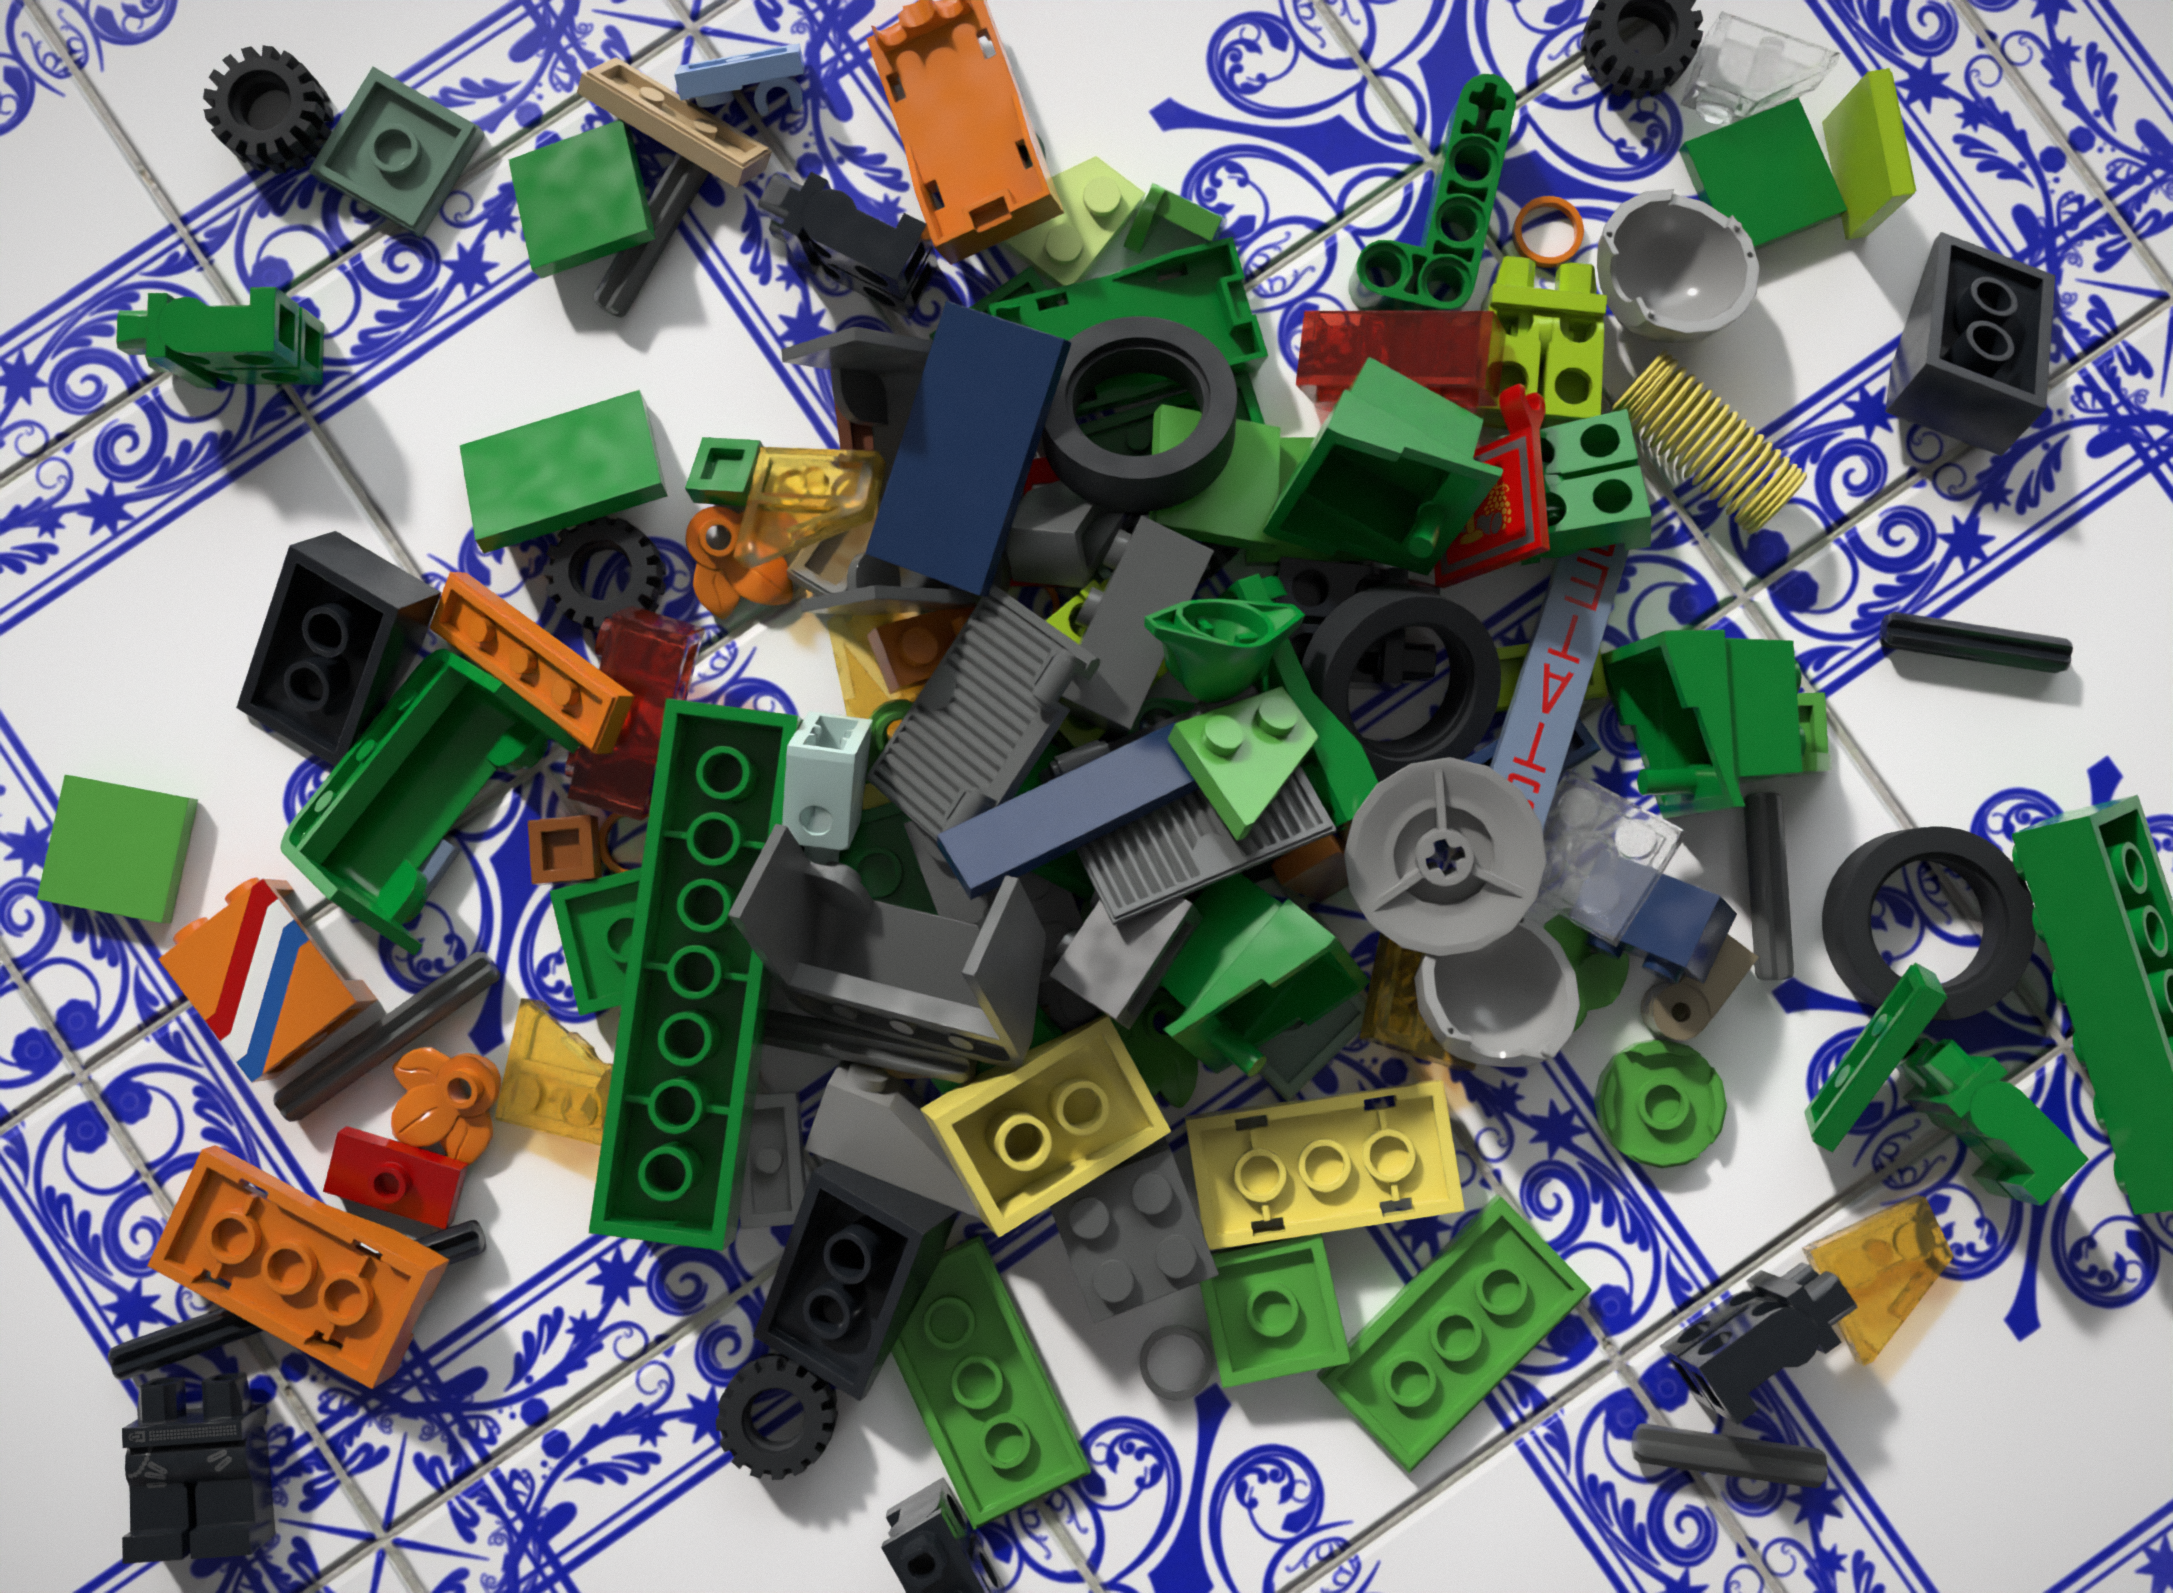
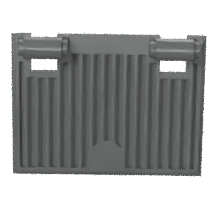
M992 584L988 597L982 596L865 779L937 841L938 834L1013 799L1070 712V709L1062 704L1059 699L1076 674L1090 681L1100 666V659Z
M1251 685L1244 692L1229 700L1221 702L1199 700L1198 703L1194 704V709L1110 743H1106L1105 740L1099 742L1096 739L1054 756L1053 761L1048 762V767L1042 769L1038 776L1042 784H1045L1173 722L1178 723L1253 697L1258 695L1259 692L1255 686ZM1299 766L1290 775L1273 802L1269 803L1256 820L1246 838L1236 841L1200 788L1075 850L1114 926L1336 833V827L1303 769Z

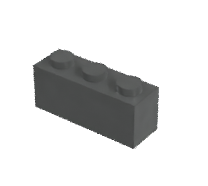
M1144 516L1140 517L1131 534L1119 529L1103 562V565L1113 569L1112 575L1103 592L1094 587L1091 588L1075 621L1076 624L1086 628L1079 645L1099 658L1100 666L1090 681L1076 674L1059 699L1062 704L1070 709L1069 714L1119 738H1122L1131 729L1164 659L1163 644L1144 627V618L1169 606L1191 600L1212 556L1213 550Z

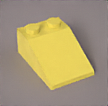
M1103 1015L1029 1050L1022 1066L1018 1068L995 1066L976 1075L972 1081L959 1085L920 1109L982 1221L998 1237L1003 1236L1171 1132L1108 1015Z

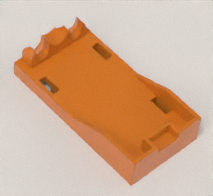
M919 0L916 3L902 6L903 10L897 15L899 22L893 26L879 31L875 26L871 25L874 35L866 38L904 145L914 191L928 226L934 248L950 265L1064 214L987 0ZM983 36L988 41H992L996 55L987 58L979 39ZM898 77L906 95V98L900 101L894 87L900 84ZM1022 145L1027 147L1033 166L1027 168L1026 162L1019 150V147ZM936 185L945 206L939 210L932 195L938 192Z
M214 1145L201 1150L147 1266L373 1389L396 1374L413 1339L414 1334L411 1332L425 1303L432 1299L450 1259L394 1229L328 1206ZM249 1183H252L253 1185L265 1190L269 1194L267 1195L261 1192L260 1190L250 1186ZM361 1243H363V1244H365L366 1246H368V1247H370V1248H372V1249L378 1251L379 1253L382 1254V1256H380V1255L374 1253L373 1251H371V1250H369V1249H367V1248L361 1246ZM207 1272H211L210 1277L215 1280L222 1278L230 1282L229 1290L206 1278Z

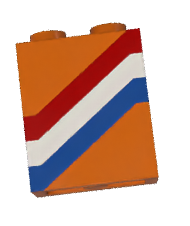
M254 877L241 883L226 895L224 900L228 905L211 919L202 917L183 927L172 939L176 945L158 959L251 1083L277 1079L378 1000L363 980H344L284 901V898L294 891L287 880L265 878L260 880L258 877Z

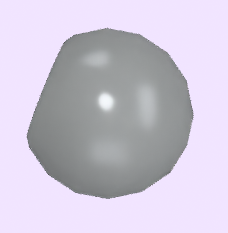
M1675 189L1645 191L1620 204L1604 225L1597 251V272L1603 295H1607V305L1618 322L1632 333L1658 343L1673 344L1703 341L1740 318L1757 294L1760 266L1752 239L1733 215L1727 218L1705 202L1673 194Z
M1524 915L1513 931L1479 951L1446 956H1436L1422 952L1414 978L1418 1009L1439 1046L1457 1058L1497 1067L1535 1065L1553 1058L1573 1035L1580 1007L1576 973L1560 943L1536 920Z

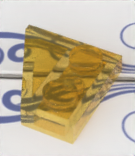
M1916 1194L1801 1247L1809 1265L1819 1275L1825 1271L1834 1273L1857 1304L1858 1308L1838 1321L1837 1324L1854 1360L1863 1366L1872 1363L1954 1257L1926 1197Z

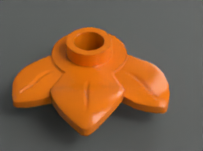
M765 505L754 506L739 514L732 509L722 506H712L699 511L690 520L685 534L687 549L692 558L697 562L693 578V588L699 602L713 615L724 620L736 608L741 596L751 602L762 605H781L792 601L793 583L792 580L787 578L788 565L781 554L796 545L805 535L803 528L789 514L775 507ZM722 526L728 531L730 542L725 549L715 550L708 545L706 533L710 527Z
M432 1047L414 1049L399 1058L393 1064L392 1070L400 1084L408 1091L397 1102L392 1112L391 1128L394 1138L401 1143L413 1147L430 1146L439 1141L447 1157L469 1163L468 1166L471 1165L488 1148L493 1137V1125L489 1110L495 1105L501 1088V1076L498 1068L491 1060L480 1055L462 1053L450 1058ZM460 1078L469 1083L472 1091L471 1096L463 1090Z

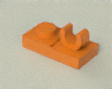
M975 607L928 612L877 626L867 635L889 694L927 683Z

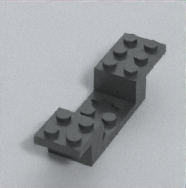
M913 820L904 823L938 916L977 925L983 910L986 907L992 906L1001 886L970 900L939 850L937 841ZM1030 871L1018 878L1046 933L1037 1004L1049 1005L1050 1019L1065 1034L1092 1021L1102 1012L1050 976V973L1056 966L1053 963V956L1059 943L1072 929L1079 931L1084 923L1071 892ZM1165 1136L1050 1206L1094 1324L1219 1275Z

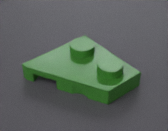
M1283 686L1175 723L1167 740L1236 841L1246 838L1269 803L1273 802L1290 775L1297 770L1310 753L1319 736Z

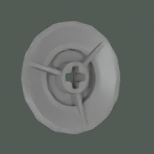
M1451 757L1411 763L1377 783L1352 819L1344 850L1349 891L1369 924L1402 948L1436 956L1479 951L1513 931L1537 899L1547 862L1541 822L1521 789L1489 766ZM1444 839L1451 848L1460 847V852L1451 856L1453 867L1444 871L1440 869L1436 862L1426 864V858L1435 854L1433 843Z

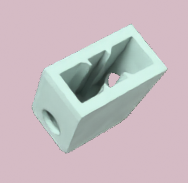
M809 711L787 745L782 825L789 828L812 863L825 865L830 861L839 862L840 850L849 849L859 827L873 723L871 719Z

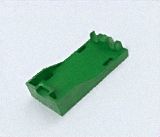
M1233 237L1172 251L1110 275L988 304L987 314L1068 341L1083 330L1112 319L1146 316L1171 320L1197 331L1211 341L1227 360L1234 376L1259 371L1268 357L1256 314L1252 315L1243 286L1245 277ZM1182 272L1180 277L1163 281L1158 279L1159 276ZM1062 300L1064 302L1062 306L1042 311L1038 309V306ZM1132 373L1116 376L1101 382L1091 390L1094 394L1093 401L1081 403L1076 411L1075 418L1186 389L1169 378L1155 374Z
M1258 573L1237 580L1216 599L1275 603V599L1288 594L1283 583L1276 576H1268L1261 579ZM1287 638L1273 654L1267 675L1259 677L1252 685L1256 687L1259 694L1283 686L1319 736L1300 766L1336 827V833H1333L1335 835L1351 824L1356 811L1379 782L1362 745L1313 693L1290 640Z

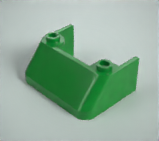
M445 648L438 649L419 663L292 820L283 835L280 850L328 900L415 956L423 945L402 924L413 920L421 912L427 901V892L425 891L427 879L425 874L418 869L498 767L506 773H513L521 768L526 770L533 767L545 754L548 747V739L574 754L581 743L503 682Z

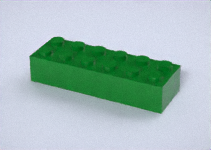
M2137 794L2062 812L2011 834L2015 844L2012 849L2013 864L2019 877L2027 881L2035 906L2032 912L2033 926L2039 939L2043 943H2047L2055 968L2052 975L2054 991L2058 1000L2067 1006L2075 1030L2073 1034L2074 1053L2079 1064L2088 1070L2095 1092L2093 1099L2094 1115L2100 1128L2108 1132L2116 1157L2113 1165L2115 1180L2121 1192L2128 1195L2134 1215L2173 1211V899Z

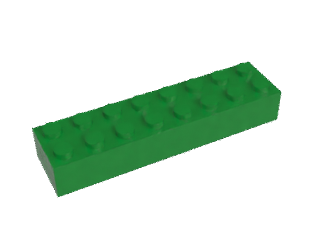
M666 698L588 1233L723 1251L736 1239L772 975L728 914L775 824L782 825L787 745L803 721L798 715Z

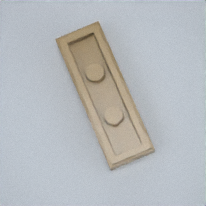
M617 57L581 74L577 89L579 95L735 188L740 187L766 170L772 153L768 147L703 108L698 107L687 99L680 100L679 94Z

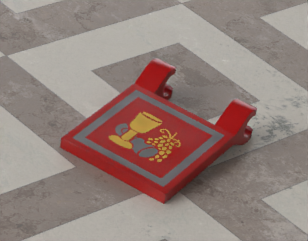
M1522 384L1511 386L1503 390L1499 395L1500 410L1510 435L1475 449L1473 460L1504 470L1500 479L1435 565V586L1445 589L1550 550L1539 431L1546 412L1545 400L1537 392L1525 395L1526 388Z

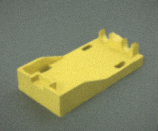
M1441 1079L1314 1099L1247 1106L1185 1116L1202 1230L1209 1250L1465 1211L1444 1082ZM1394 1096L1395 1106L1364 1110L1365 1099ZM1266 1115V1126L1236 1130V1119ZM1410 1198L1412 1209L1382 1213L1379 1202L1400 1201V1199ZM1273 1218H1283L1284 1226L1252 1229L1251 1222L1269 1221Z

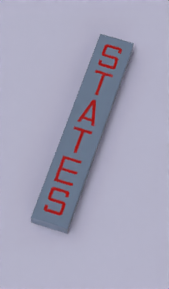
M1623 543L1582 549L1571 555L1556 559L1490 768L1521 789L1541 822L1542 832L1629 554V550H1624Z

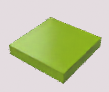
M1890 68L1868 71L1822 121L1832 175L1848 209L1841 216L1845 240L1867 237L1917 191L1893 72L1890 71Z

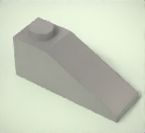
M841 1060L827 1083L804 1150L981 1219L920 1110L927 1104L904 1080L889 1075L884 1068Z

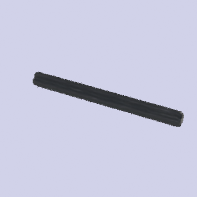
M469 1220L449 1227L446 1230L444 1229L414 1240L450 1259L447 1266L477 1256L484 1252L487 1247L483 1229L477 1220ZM220 1308L112 1347L108 1353V1361L114 1377L124 1381L265 1330L225 1308Z

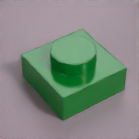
M702 437L685 487L693 503L752 507L768 458L762 442L750 439Z

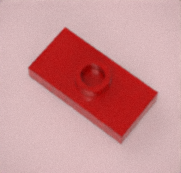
M345 1126L337 1132L323 1192L446 1230L454 1222L469 1163Z

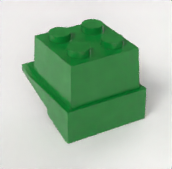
M1368 357L1348 391L1345 389L1281 491L1263 529V533L1275 539L1333 556L1337 550L1428 576L1500 479L1504 469L1473 460L1484 419Z
M1665 630L1601 654L1605 683L1620 726L1631 727L1645 767L1638 774V790L1641 795H1655L1663 819H1675L1745 807L1740 792V784L1803 772L1802 758L1806 750V736L1802 726L1799 724L1797 697L1802 676L1799 663L1795 660L1794 640L1725 638V630Z
M1238 873L1199 889L1192 895L1191 903L1199 911L1203 919L1160 982L1186 1009L1175 1022L1163 1030L1215 1074L1234 1064L1248 1077H1253L1263 1068L1267 1060L1266 1056L1257 1048L1300 1020L1310 1026L1360 993L1370 980L1339 940L1291 900L1287 899L1282 904L1244 875Z

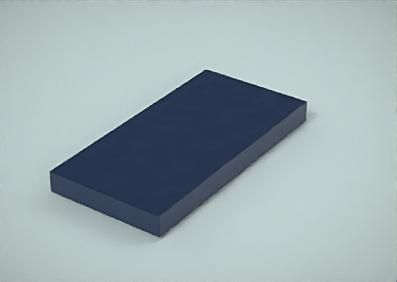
M949 301L945 302L865 554L976 595L988 597L1061 378L1071 342Z

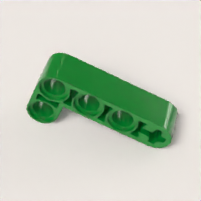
M1480 74L1472 77L1464 85L1449 118L1420 247L1393 240H1377L1369 243L1361 251L1350 276L1348 286L1352 302L1359 309L1370 314L1431 328H1442L1450 325L1461 314L1475 288L1516 108L1515 93L1512 86L1504 78L1495 74ZM1479 108L1486 110L1485 120L1488 122L1482 134H1472L1476 126ZM1469 164L1474 166L1480 172L1482 180L1467 181L1456 172L1455 165ZM1455 222L1461 225L1466 230L1469 239L1463 242L1449 239L1443 233L1441 224ZM1372 267H1381L1393 276L1395 285L1387 288L1375 286L1367 279L1365 271ZM1441 281L1448 284L1453 289L1455 300L1441 302L1434 299L1428 291L1427 283Z

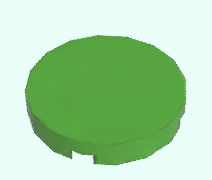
M1664 1039L1634 1042L1613 1055L1599 1075L1594 1097L1598 1125L1611 1146L1634 1162L1661 1169L1687 1165L1700 1157L1698 1154L1705 1151L1709 1144H1713L1722 1132L1727 1110L1723 1081L1715 1068L1711 1067L1708 1061L1689 1045Z

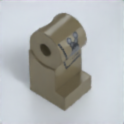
M1727 934L1704 984L1682 975L1678 984L1665 981L1653 985L1645 992L1640 1006V1014L1644 1024L1650 1031L1673 1040H1688L1696 1037L1705 1029L1711 1019L1715 1017L1759 957Z

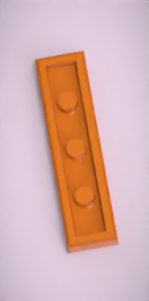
M450 572L429 628L494 678L511 688L593 753H612L635 696L471 575L464 572Z

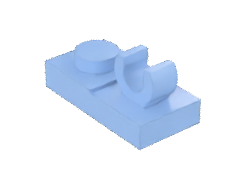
M798 43L680 65L675 71L674 77L680 100L696 98L698 107H710L731 102L734 100L733 90L742 89L743 85L758 83L754 102L760 115L764 116L769 115L770 111L766 94L773 87H782L788 91L793 110L801 108L802 90L799 83L792 76L804 74L805 65L801 46Z

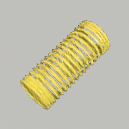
M1663 350L1612 405L1610 413L1627 409L1631 424L1662 393L1634 426L1633 433H1638L1672 399L1642 434L1641 440H1647L1681 406L1650 442V448H1654L1691 412L1674 434L1658 450V455H1663L1702 417L1684 440L1667 457V463L1672 462L1713 422L1694 446L1675 465V470H1680L1707 441L1724 427L1704 452L1684 472V478L1689 477L1722 442L1734 433L1714 458L1692 480V485H1697L1732 448L1743 440L1725 463L1700 488L1701 493L1706 492L1743 453L1752 447L1735 469L1710 493L1709 500H1714L1741 470L1761 454L1751 468L1718 501V508L1723 507L1754 473L1770 461L1761 474L1726 509V515H1731L1762 481L1779 468L1771 480L1734 517L1735 523L1738 522V526H1742L1743 530H1747V534L1757 532L1800 489L1807 479V473L1802 472V468H1797V464L1789 465V457L1780 459L1781 450L1775 449L1771 451L1773 448L1772 442L1762 444L1764 435L1758 434L1754 436L1756 432L1755 427L1745 429L1747 426L1746 419L1736 422L1738 412L1728 414L1730 410L1729 404L1719 407L1721 397H1715L1710 400L1713 395L1712 389H1707L1701 393L1704 388V382H1698L1692 386L1696 380L1695 374H1690L1683 379L1687 373V367H1681L1674 372L1678 366V359H1673L1672 354L1668 355V350Z

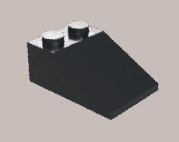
M1940 232L1933 242L1891 365L1885 412L1955 438L1968 445H1973L2002 456L2046 410L2055 275Z
M337 531L289 545L236 708L336 767L388 703L422 647L441 592Z
M832 1160L813 1170L753 1337L858 1401H861L870 1391L938 1266L959 1210Z

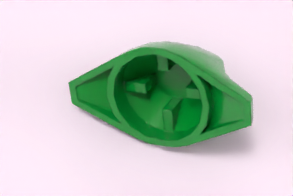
M1201 599L1180 602L1147 615L1144 618V627L1156 639L1162 642L1166 667L1170 674L1196 699L1205 702H1221L1241 694L1259 677L1267 675L1273 654L1299 628L1305 614L1294 604L1232 599Z

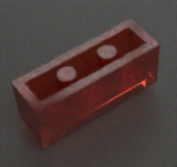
M1304 311L1295 385L1314 403L1316 408L1331 412L1345 389L1348 391L1368 357H1371L1474 414L1477 412L1478 406H1498L1506 330L1494 311Z
M634 606L613 613L612 619L606 618L604 620L595 644V654L602 657L599 670L635 697L612 753L595 754L583 744L578 747L574 754L569 752L565 765V776L572 778L567 796L568 799L638 821H642L649 816L666 698L687 701L705 628Z

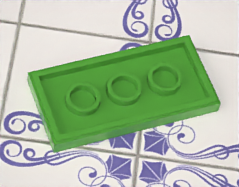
M1496 1194L1348 1342L1351 1363L1322 1368L1316 1375L1386 1450L1411 1473L1592 1289L1500 1195Z
M982 1233L944 1250L938 1266L893 1346L891 1353L968 1519L975 1530L1090 1474L1091 1466Z

